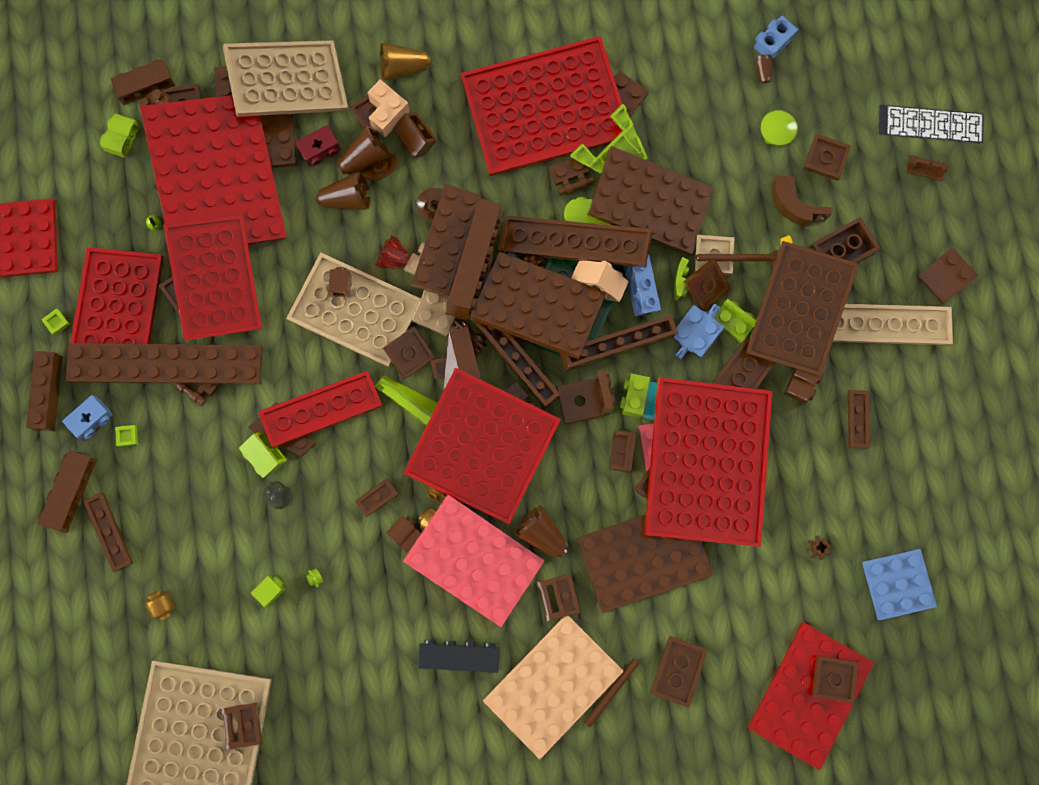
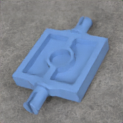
M714 304L708 313L700 310L695 305L692 306L676 327L678 333L673 338L682 346L675 354L676 357L682 360L687 351L695 353L700 358L705 355L725 329L714 318L721 309L719 306Z

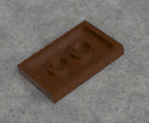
M669 636L650 693L689 708L708 650Z

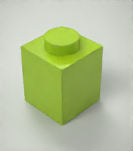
M267 576L251 594L264 607H269L285 591L282 587L284 583L277 576L274 578Z

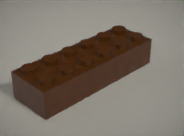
M479 198L447 301L446 315L467 321L468 316L471 315L472 310L475 308L503 215V212L500 211L501 204Z

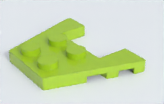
M624 104L610 115L622 129V132L603 151L594 157L581 144L570 155L571 158L600 174L611 146L645 160L648 158Z

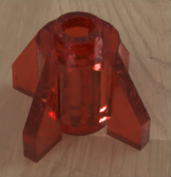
M391 235L389 240L386 239L375 265L380 268L400 269L401 266L405 267L408 262V252L399 239Z

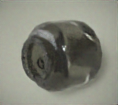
M274 481L265 488L263 498L270 506L281 510L289 506L293 498V492L291 488L282 482Z

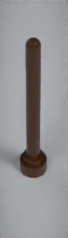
M774 250L770 254H697L695 258L697 261L715 259L716 261L773 263L777 258L779 250Z

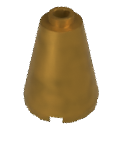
M389 43L380 44V71L384 81L426 71L427 67L430 66V56L426 54V51Z

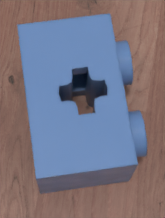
M91 395L62 422L76 438L84 441L91 438L95 434V430L100 426L106 425L113 414L99 398Z

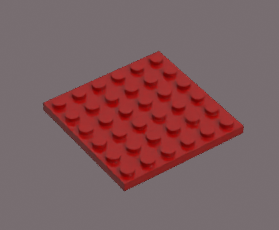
M455 367L403 474L510 524L561 419Z

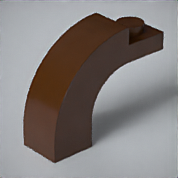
M775 176L772 181L773 200L779 212L789 221L798 225L809 226L813 220L815 222H824L831 216L832 207L809 206L798 199L795 193V176Z

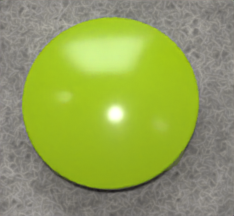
M772 111L763 118L761 133L767 144L785 145L792 142L795 138L797 123L785 111Z

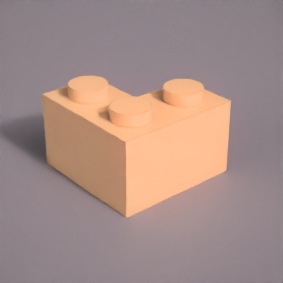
M379 80L368 91L370 102L377 107L369 117L371 127L383 137H386L405 113L410 112L408 102L382 80Z
M579 261L571 277L581 283L605 291L606 296L604 299L620 302L629 282L623 277L621 272L614 270L612 265L606 261Z

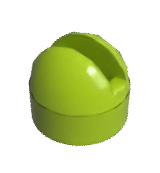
M150 215L146 219V225L150 230L158 231L162 228L163 222L157 215ZM153 219L157 225L153 226L151 220Z

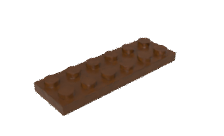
M445 184L411 286L448 298L481 195Z

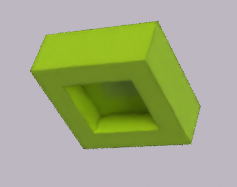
M55 309L41 319L54 336L71 325L59 309Z
M136 425L115 427L117 447L138 445Z

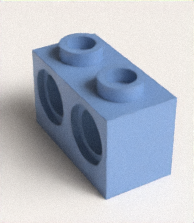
M783 16L778 20L774 19L768 25V30L766 32L762 31L755 39L757 42L754 49L761 55L769 54L772 60L795 37L798 31Z

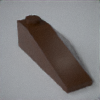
M468 327L449 331L443 391L455 367L481 380Z

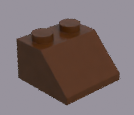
M952 247L917 277L944 304L974 280L978 274Z

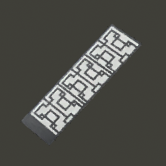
M879 105V135L983 143V113Z

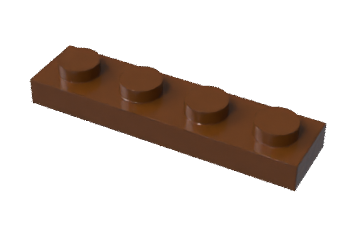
M101 492L83 500L112 572H117L132 565L133 561L105 494Z

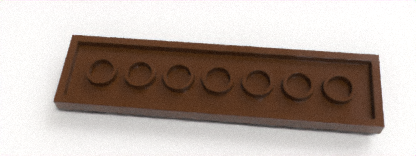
M505 215L498 252L524 256L536 255V257L573 261H606L612 265L646 268L652 229Z

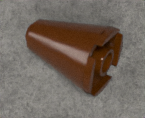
M368 126L364 128L339 158L338 168L343 174L351 175L382 162L391 155L386 145L382 144L379 140L378 134Z
M356 172L320 189L316 195L318 204L323 208L365 210L369 209L371 204V197H367V191L369 190L367 180L364 174Z
M541 505L538 506V509L536 507L533 508L521 520V528L516 527L514 531L517 537L553 558H562L568 551V543Z

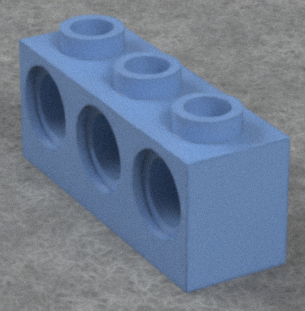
M648 254L646 268L624 266L626 278L629 281L628 287L635 317L652 314L661 310Z

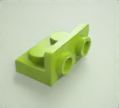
M729 299L724 302L721 309L714 316L715 320L725 327L724 331L739 343L745 339L756 322L754 315L743 311L734 300L730 301Z

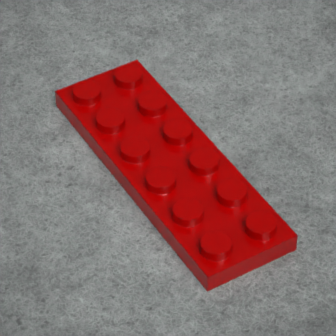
M365 371L258 411L273 449L382 407L369 372Z

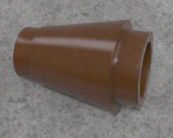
M765 54L755 57L754 65L760 83L771 82L772 59L770 55Z

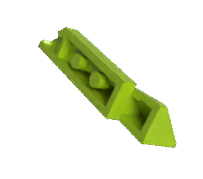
M385 375L382 376L374 387L427 426L437 402Z

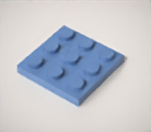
M921 549L862 562L877 620L937 607Z

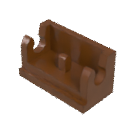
M614 431L609 470L631 472L636 441L635 432Z

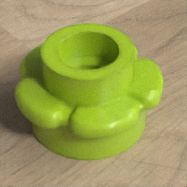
M316 568L312 571L308 570L306 578L309 584L319 587V584L323 583L319 571Z

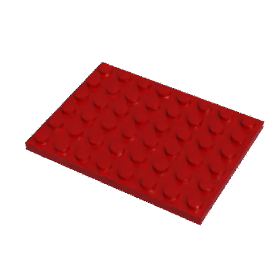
M601 36L461 73L489 176L571 155L581 144L588 150L608 145L622 132V129L610 117L622 105Z
M233 95L140 106L165 224L243 215L248 245L287 238L260 115L237 117Z
M663 377L658 378L644 535L761 547L772 391Z

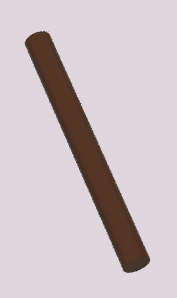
M633 659L585 720L584 723L588 727L593 725L639 665L637 661Z

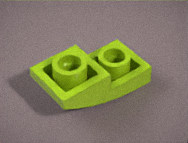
M683 257L678 265L674 279V299L677 301L681 296L685 297L688 291L683 282L686 278L683 277H686L690 268L687 266L689 260Z

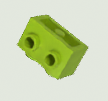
M631 374L629 379H625L623 389L626 390V395L622 397L620 408H623L622 415L642 417L650 377Z
M263 430L254 433L239 447L243 457L253 465L256 473L261 475L262 478L273 474L287 461L277 447L272 449L268 436Z

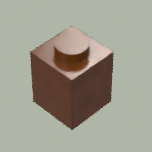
M344 267L330 269L328 292L332 297H350L352 275L349 270Z

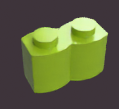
M115 113L108 120V130L101 136L100 146L106 152L126 158L140 125L134 119Z

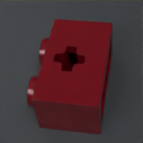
M328 125L295 142L308 167L320 164L323 159L333 157L341 150Z

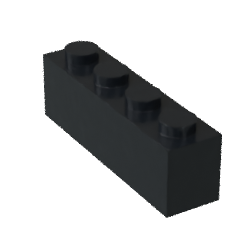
M424 640V643L419 644L418 669L498 673L500 647H496V643H484L483 647L476 646V642H464V645H456V641H444V644H436V640Z

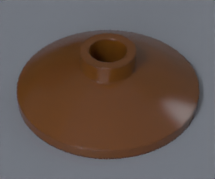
M390 153L391 156L388 159L363 169V174L366 179L371 181L383 179L396 169L398 159L394 154Z
M429 188L418 196L416 207L419 215L424 220L433 222L436 210H433L431 207H438L443 189Z

